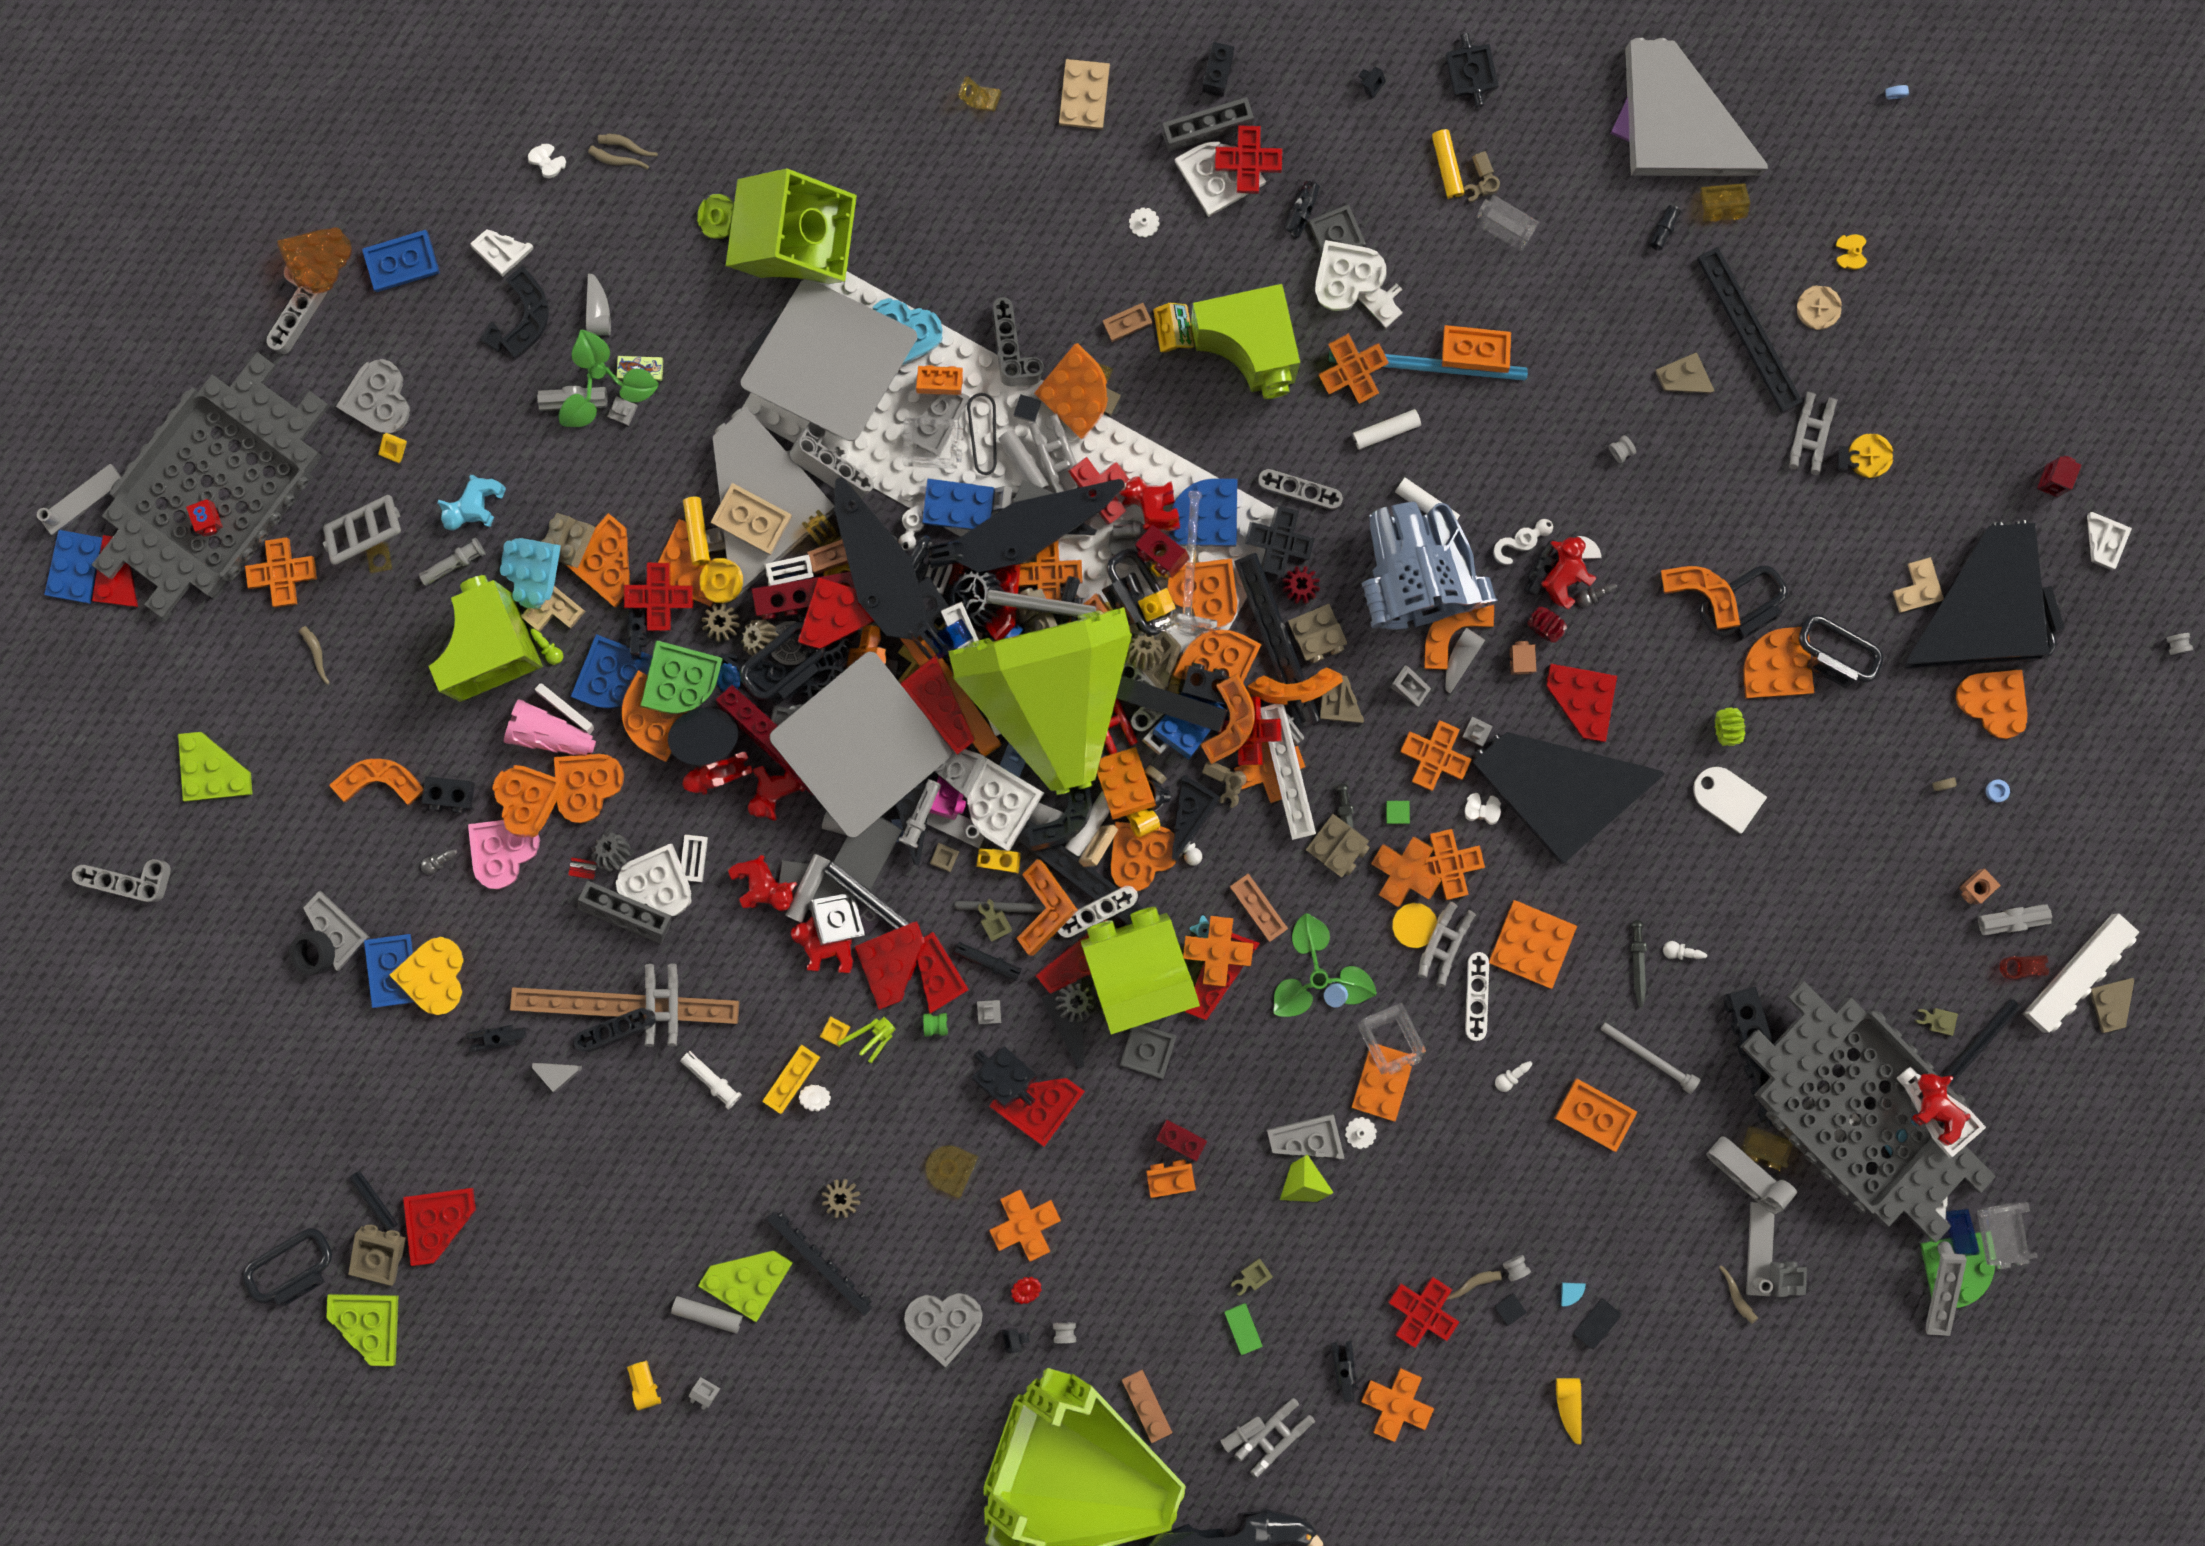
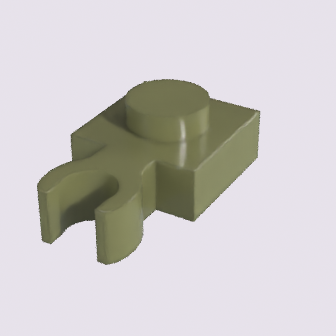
M988 899L987 902L990 908L984 909L981 903H979L978 910L981 914L985 915L986 918L982 919L981 923L990 940L994 941L1012 932V928L1003 911L995 912L993 901Z
M1934 1008L1933 1014H1930L1925 1009L1917 1010V1012H1922L1925 1018L1923 1021L1915 1020L1916 1023H1930V1031L1953 1036L1957 1013Z
M1258 1258L1241 1270L1244 1277L1234 1280L1231 1286L1233 1287L1237 1283L1243 1286L1242 1290L1237 1293L1240 1296L1245 1293L1248 1286L1251 1285L1255 1291L1273 1278V1276L1261 1259Z

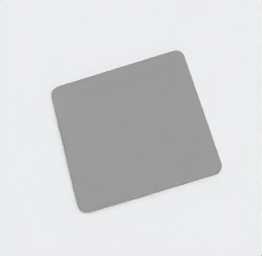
M804 279L800 282L743 375L741 385L743 389L847 441H854L860 436L915 344L917 333L914 329L816 281Z
M867 652L777 726L770 734L771 743L849 837H856L951 756L950 746L874 652Z

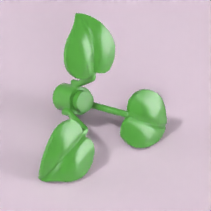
M581 329L572 349V359L577 366L588 369L587 397L584 398L580 394L568 397L562 404L559 412L560 424L565 427H582L594 420L597 412L596 406L589 402L591 399L592 378L600 379L605 374H608L619 386H622L619 392L620 396L629 402L646 400L655 392L659 383L648 371L638 368L628 371L623 377V382L620 381L604 364L610 356V349L607 343L597 335Z
M1308 913L1302 915L1295 924L1292 941L1299 953L1305 954L1311 951L1315 969L1310 974V983L1303 987L1301 982L1296 979H1286L1277 986L1274 994V1014L1277 1016L1291 1017L1304 1013L1310 1008L1313 1001L1311 993L1306 989L1312 987L1322 989L1332 982H1338V984L1346 988L1348 992L1346 1004H1358L1377 994L1372 979L1359 967L1348 966L1343 968L1340 978H1328L1327 972L1319 968L1315 950H1323L1328 945L1330 933L1322 921Z

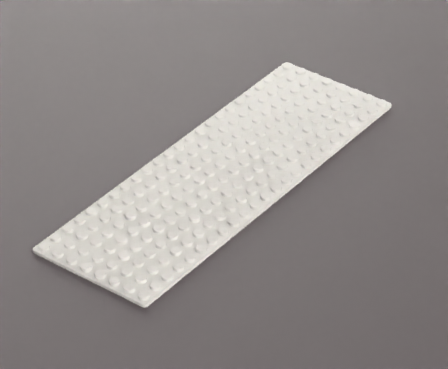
M846 272L845 282L834 284L818 282L871 309L881 300L888 298L898 300L849 272ZM942 325V342L934 350L900 367L856 440L847 441L825 430L826 433L821 442L822 445L843 444L849 451V457L846 461L869 475L874 482L873 488L911 509L915 506L923 505L925 495L917 494L911 497L909 490L918 485L926 487L928 478L994 488L1007 486L1012 488V492L1017 493L1024 478L998 439L1002 434L1013 429L1049 484L1046 490L1055 493L1028 426L1032 422L1014 417L1020 394L1040 400L1034 392L1043 383V380L1032 385L1012 387L1004 385L1000 378L997 355ZM918 366H955L963 368L962 393L970 396V398L977 393H986L994 399L996 404L997 465L993 473L982 475L975 469L967 405L940 457L900 438L899 435L904 430H907L941 395L916 392ZM1013 370L1006 371V374L1009 376L1016 374ZM753 393L749 395L742 407V410L747 407L764 427L795 443L799 434L809 424V421ZM979 396L973 399L970 409L978 468L983 472H988L993 467V406L989 398ZM1042 402L1036 422L1046 445L1058 439L1049 419V416L1055 413ZM1104 414L1083 439L1079 438L1059 418L1076 462L1078 463L1083 458L1088 457L1099 474L1117 462L1129 479L1139 476L1148 486H1164L1167 482L1172 481L1175 501L1190 485L1205 479H1219ZM837 448L836 452H834L840 457L841 455L845 454V452H842L840 449ZM1061 448L1049 452L1053 465L1066 460ZM1069 469L1057 473L1064 490L1066 487L1070 488L1071 486L1077 488L1074 479L1068 473ZM1237 489L1236 547L1181 546L1187 551L1190 558L1186 564L1232 558L1237 595V612L1234 619L1247 598L1234 561L1252 553H1257L1262 566L1265 549L1245 544L1250 522L1271 526L1275 510ZM1119 492L1116 497L1122 504L1125 497L1121 496ZM1174 504L1164 506L1163 510L1170 512ZM1139 506L1124 507L1126 512L1109 525L1105 523L1099 513L1085 521V524L1097 530L1095 536L1066 534L1059 539V561L1082 560L1083 583L1079 584L1076 598L1083 599L1082 604L1096 593L1102 597L1110 611L1113 610L1102 592V589L1112 584L1107 574V563L1113 557L1109 548V537L1113 530V525H1118L1123 521L1135 520L1145 524L1143 513ZM992 511V512H991V517H992L993 515H995L996 513H998V512ZM944 527L960 537L970 531ZM1160 530L1169 537V531ZM1036 555L1024 563L1037 562ZM1149 561V562L1146 563V564H1147L1148 568L1150 569V567H1151L1152 565L1150 564V561ZM1120 562L1116 565L1115 570L1120 579L1134 572L1138 577L1145 597L1153 594L1136 564L1126 565ZM1151 571L1160 588L1168 589V579L1170 577L1164 580L1162 576L1158 578ZM1065 584L1061 585L1062 594L1064 591ZM1175 605V619L1173 624L1166 630L1181 645L1178 655L1179 659L1187 645L1196 637L1209 631L1229 630L1233 621L1218 629L1208 628L1199 624L1193 609H1183ZM1166 614L1153 619L1154 626L1165 620ZM1135 623L1129 626L1130 632L1143 636L1144 632L1139 631Z

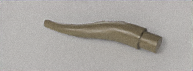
M609 133L607 135H598L599 144L620 145L640 155L658 156L656 152H648L624 136Z
M591 146L588 151L595 159L608 165H636L645 169L649 168L648 165L641 161L628 157L614 156L594 146Z
M304 626L299 632L312 651L315 666L320 677L328 685L329 680L325 676L320 643L314 633Z
M1720 1266L1719 1269L1729 1284L1735 1307L1744 1318L1753 1324L1758 1320V1317L1752 1312L1753 1310L1741 1296L1731 1275L1723 1266Z
M1487 1271L1473 1276L1459 1290L1449 1295L1446 1300L1460 1297L1480 1284L1501 1280V1272Z

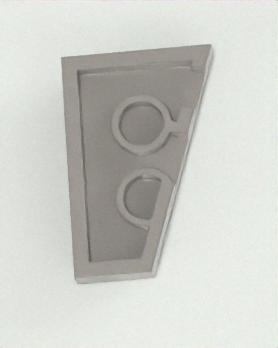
M964 393L961 395L941 394L907 430H904L899 435L900 438L940 457L970 400V396Z
M951 748L950 758L939 766L935 772L963 796L968 798L987 759L984 755L966 749L957 755Z
M321 891L304 907L314 929L325 933L331 939L335 950L333 965L336 971H339L364 945V940H368L370 937Z
M1334 1114L1267 1130L1272 1153L1344 1159Z

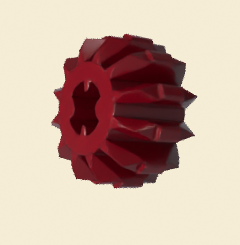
M1296 566L1294 568L1295 574L1288 571L1286 574L1290 579L1284 578L1282 583L1289 585L1285 586L1282 591H1291L1287 599L1290 600L1293 596H1296L1295 604L1299 603L1300 598H1302L1304 604H1307V595L1310 599L1314 600L1316 596L1313 592H1319L1320 587L1315 586V584L1320 582V579H1312L1315 571H1311L1308 575L1306 573L1308 567L1304 566L1302 572ZM1298 580H1300V583L1302 580L1306 582L1305 590L1297 588Z
M1538 607L1531 614L1527 622L1535 634L1551 643H1556L1564 635L1567 628L1564 620L1544 607Z

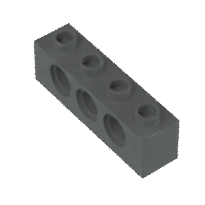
M1246 97L1162 123V133L1168 152L1236 132L1238 131V126H1253L1254 117Z
M587 881L578 898V910L659 944H662L671 925V915L590 881Z

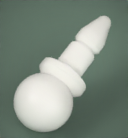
M1195 843L1189 844L1184 852V859L1189 865H1198L1202 860V853L1199 849L1195 848Z
M1669 941L1663 946V953L1669 959L1678 957L1682 960L1683 956L1694 957L1695 959L1707 957L1706 953L1690 948L1685 949V944L1679 945L1675 941Z
M1532 1062L1523 1063L1512 1072L1507 1070L1506 1074L1497 1076L1495 1080L1496 1088L1502 1092L1509 1091L1513 1084L1518 1083L1516 1078H1519L1530 1069Z

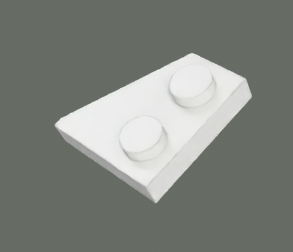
M487 229L471 243V247L502 277L533 250V245L530 243L524 244L515 241L512 237L501 236L497 232Z
M2090 512L2087 515L2091 562L2114 570L2117 567L2132 528Z

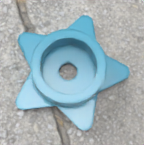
M1202 915L1199 924L1190 927V930L1197 937L1208 938L1210 922Z

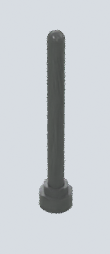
M956 901L954 903V907L957 910L979 911V903H981L984 909H989L990 905L988 902ZM993 902L994 911L1042 913L1046 909L1044 904Z

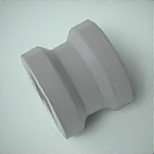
M1625 435L1620 437L1617 443L1609 445L1610 452L1620 464L1626 460V457L1636 454L1633 443Z
M2190 633L2166 637L2167 642L2171 646L2169 650L2170 655L2193 651L2192 645L2189 644Z
M1519 1255L1502 1264L1504 1269H1507L1509 1272L1508 1278L1510 1281L1518 1280L1531 1273L1529 1267H1526L1524 1263L1525 1258L1523 1255Z
M1053 1323V1329L1056 1331L1054 1343L1076 1342V1336L1074 1335L1076 1323Z

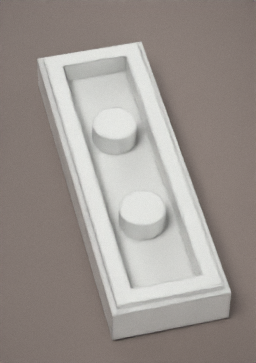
M539 684L535 688L538 695L579 728L586 731L589 735L594 730L593 725L547 687Z

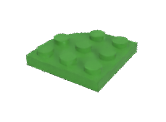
M656 641L640 707L667 714H680L695 709L707 700L713 692L718 679L722 658Z
M1989 1231L1939 1239L1937 1243L1932 1241L1920 1243L1931 1298L1940 1261L1937 1246L1941 1242H1949L1954 1254L1965 1255L1967 1259L1956 1308L1975 1302L1988 1289L1995 1271V1256Z

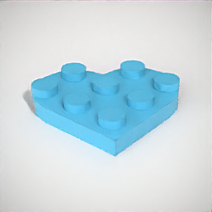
M892 298L881 300L873 306V310L914 329L917 333V340L902 365L931 352L942 342L943 329L941 321L935 313L922 310V308L910 310L904 302L892 300Z
M524 538L505 542L500 573L506 576L508 580L514 582L512 594L514 601L519 602L526 608L538 609L541 608L545 600H550L554 589L561 545Z

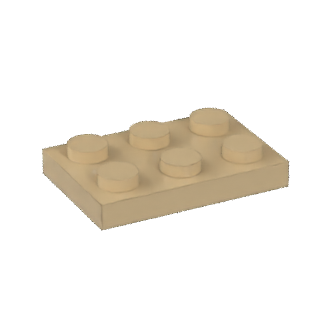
M1066 59L1059 125L1103 130L1109 63Z
M732 483L711 523L771 555L792 515Z

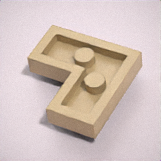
M1931 557L1909 563L1908 567L1914 585L1893 591L1899 613L1944 600Z
M554 586L550 600H545L541 608H528L521 617L540 632L553 615L572 628L586 611Z

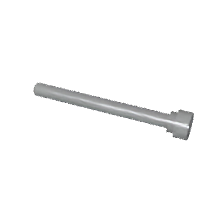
M1604 1023L1601 1027V1031L1679 1081L1683 1087L1682 1089L1687 1093L1692 1094L1698 1086L1700 1079L1695 1075L1683 1074L1609 1024Z

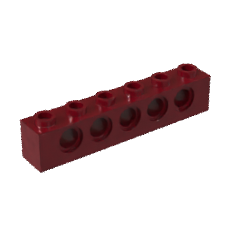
M851 572L819 577L838 584L847 583L851 588L855 589ZM818 577L752 589L756 615L762 616V619L765 620L776 618L775 613L784 612L785 616L798 614V609L807 608L808 612ZM797 591L805 592L806 600L803 603L799 604L794 601L793 597ZM781 595L784 598V603L781 607H774L772 605L771 599L773 596Z
M731 685L716 699L719 709L729 714L739 729L809 793L814 795L771 743L770 734L777 725L738 689Z

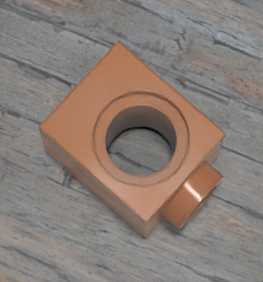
M1528 641L1515 642V645L1510 647V658H1512V661H1510L1511 675L1534 674L1536 672L1535 645H1529Z
M1980 869L1960 887V890L1963 892L1961 896L1969 904H1981L2001 885L1986 869ZM1976 882L1982 887L1980 894L1974 891Z

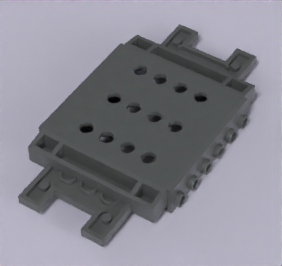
M258 352L230 387L212 374L199 392L194 388L186 391L182 395L178 406L168 413L164 424L154 431L150 442L142 446L136 460L128 464L125 474L121 479L116 480L111 487L112 490L109 494L115 499L102 517L119 530L92 563V566L108 578L113 579L125 562L158 586L144 605L164 619L192 584L213 598L227 581L231 583L238 576L241 569L251 559L258 547L265 541L275 525L278 524L282 516L313 478L310 473L323 457L304 443L303 440L330 406L311 391H309L297 408L274 393L264 384L277 366ZM214 427H221L223 429V436L220 439H213L211 437V430ZM238 440L241 444L240 450L231 452L228 449L229 442ZM249 453L257 454L258 462L255 465H248L246 463V456ZM188 462H193L196 466L195 472L191 475L185 474L183 470L184 465ZM273 466L276 470L275 476L266 478L263 475L264 468ZM205 475H210L213 478V484L208 488L201 485V479ZM222 488H228L231 492L230 498L226 501H222L218 497V493ZM161 497L168 500V507L164 510H159L156 507V501ZM208 499L215 504L223 528L218 529L217 533L211 536H194L191 533L193 525L186 507ZM240 501H245L248 504V510L244 514L236 511V505ZM182 510L185 512L186 519L182 523L174 521L173 516L176 511ZM216 536L220 538L221 545L219 548L211 549L208 542L211 537Z
M1801 981L1786 997L1800 1011L1801 1015L1783 1035L1772 1044L1759 1030H1755L1740 1046L1770 1076L1768 1081L1754 1096L1768 1111L1766 1116L1772 1121V1124L1788 1137V1140L1804 1154L1805 1158L1814 1164L1821 1174L1837 1187L1836 1189L1852 1203L1856 1210L1862 1214H1870L1881 1226L1887 1227L1903 1212L1932 1242L1937 1243L1951 1227L1936 1211L1937 1207L1963 1179L1977 1193H1982L1996 1176L1967 1146L1963 1147L1952 1158H1949L1933 1140L1924 1123L1920 1126H1914L1911 1123L1912 1114L1918 1113L1905 1087L1896 1078L1909 1067L1920 1076L1923 1074L1937 1075L1933 1071L1934 1067L1917 1055V1049L1911 1044L1906 1043L1901 1038L1902 1034L1894 1027H1890L1885 1022L1886 1018L1880 1012L1874 1010L1864 1011L1852 998H1844L1832 1010L1805 981ZM1850 1048H1855L1858 1051V1058L1855 1061H1851L1847 1057V1052ZM1836 1064L1841 1065L1843 1068V1074L1838 1078L1832 1073V1068ZM1912 1078L1908 1082L1912 1084L1915 1079ZM1821 1080L1826 1081L1828 1084V1090L1824 1094L1817 1090V1084ZM1883 1080L1890 1084V1090L1885 1094L1879 1090V1084ZM1948 1085L1947 1094L1969 1109L1965 1104V1098L1959 1093L1954 1092ZM1922 1092L1919 1094V1098L1921 1101L1923 1099ZM1869 1096L1875 1100V1106L1871 1110L1866 1109L1864 1106V1100ZM1805 1097H1810L1813 1100V1107L1810 1110H1805L1802 1106V1100ZM1852 1113H1857L1860 1117V1122L1857 1126H1852L1849 1122V1116ZM1937 1121L1938 1125L1944 1129V1122ZM1838 1129L1843 1130L1845 1133V1139L1840 1143L1834 1139V1133ZM1899 1129H1904L1907 1134L1904 1142H1899L1896 1139V1132ZM1885 1145H1888L1892 1150L1891 1156L1887 1159L1881 1155V1148ZM1869 1162H1874L1877 1166V1171L1873 1175H1869L1866 1172V1165Z

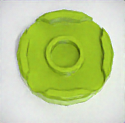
M712 194L700 204L697 221L704 235L713 239H723L730 235L734 202L731 198L722 194Z

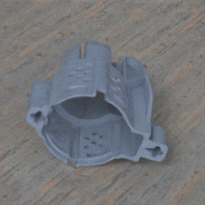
M1416 502L1391 506L1394 517L1390 516L1387 507L1374 511L1369 516L1377 566L1372 570L1374 578L1366 580L1361 584L1365 592L1364 596L1367 599V606L1370 610L1372 628L1407 629V622L1413 620L1414 626L1418 627L1455 614L1489 607L1498 602L1491 579L1489 577H1476L1472 550L1455 515L1447 504L1438 503L1427 515L1423 516ZM1438 607V612L1423 616L1422 611Z

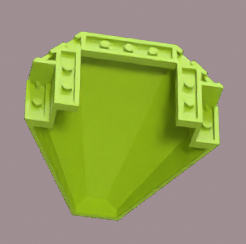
M1124 607L1107 612L1098 610L1078 615V621L994 642L990 638L967 643V647L948 651L954 675H952L953 679L1051 791L1056 790L1058 795L1070 792L1069 788L1078 786L1079 789L1092 786L1091 781L1096 778L1132 636Z
M1046 1368L1041 1379L1036 1378L1026 1387L1027 1392L1024 1395L1019 1394L1014 1399L984 1485V1496H988V1506L984 1508L985 1525L989 1526V1532L987 1537H985L986 1544L991 1546H1114L1171 1530L1177 1518L1180 1502L1184 1498L1186 1486L1091 1385L1074 1374Z

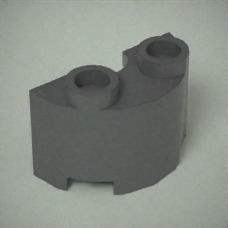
M1796 1261L1770 1262V1281L1773 1284V1289L1769 1294L1776 1297L1806 1295L1807 1267L1798 1266Z

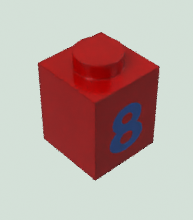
M205 499L186 507L196 533L202 536H211L216 534L218 529L223 528L215 504L212 501Z

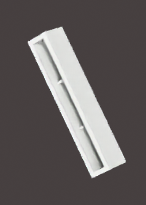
M2111 914L2024 1011L2023 1015L2043 1033L2056 1031L2062 1024L2060 1020L2065 1015H2070L2077 1006L2075 1004L2080 998H2085L2092 989L2090 987L2094 982L2102 980L2107 973L2105 970L2120 960L2122 957L2120 953L2125 948H2130L2137 939L2135 937L2139 931L2120 914Z

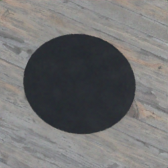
M715 708L694 709L683 714L673 723L668 734V745L673 755L685 763L692 765L711 764L724 758L733 749L738 738L737 725L733 718L722 710Z

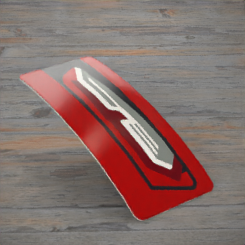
M571 858L568 875L594 880L597 863Z

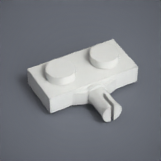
M1397 283L1387 292L1379 288L1377 292L1359 294L1358 296L1363 305L1385 328L1403 313L1393 301V298L1402 291Z

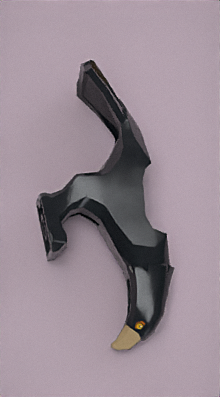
M1264 1508L1262 1511L1241 1513L1252 1514L1253 1516L1246 1519L1243 1532L1232 1537H1225L1223 1529L1199 1530L1193 1528L1190 1524H1186L1158 1535L1144 1546H1273L1277 1544L1323 1546V1542L1312 1524L1304 1519Z

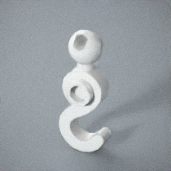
M915 486L909 490V495L911 497L917 494L925 495L926 487ZM924 504L909 509L902 517L906 532L900 536L898 543L902 548L904 545H908V548L904 549L905 551L912 550L915 547L916 539L914 533L920 531L925 525L922 524Z
M1541 519L1536 523V528L1533 530L1522 528L1516 533L1514 539H1500L1493 549L1495 560L1502 565H1510L1513 560L1503 556L1501 548L1509 546L1520 551L1531 550L1537 543V537L1540 535L1548 536L1552 533V522L1548 519ZM1546 523H1550L1551 527H1548Z

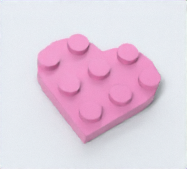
M504 820L468 824L472 865L476 879L482 885L491 889H502L514 883L519 874L520 864L536 856L540 842L539 835L534 838L517 837L505 828Z

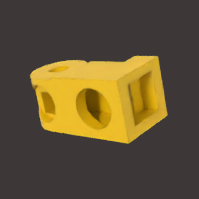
M979 848L976 867L1018 874L1021 853Z

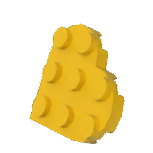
M444 937L433 938L419 947L389 976L421 1009L429 1014H446L456 1007L462 995L460 983L456 978L463 963L462 952L457 944L450 939Z

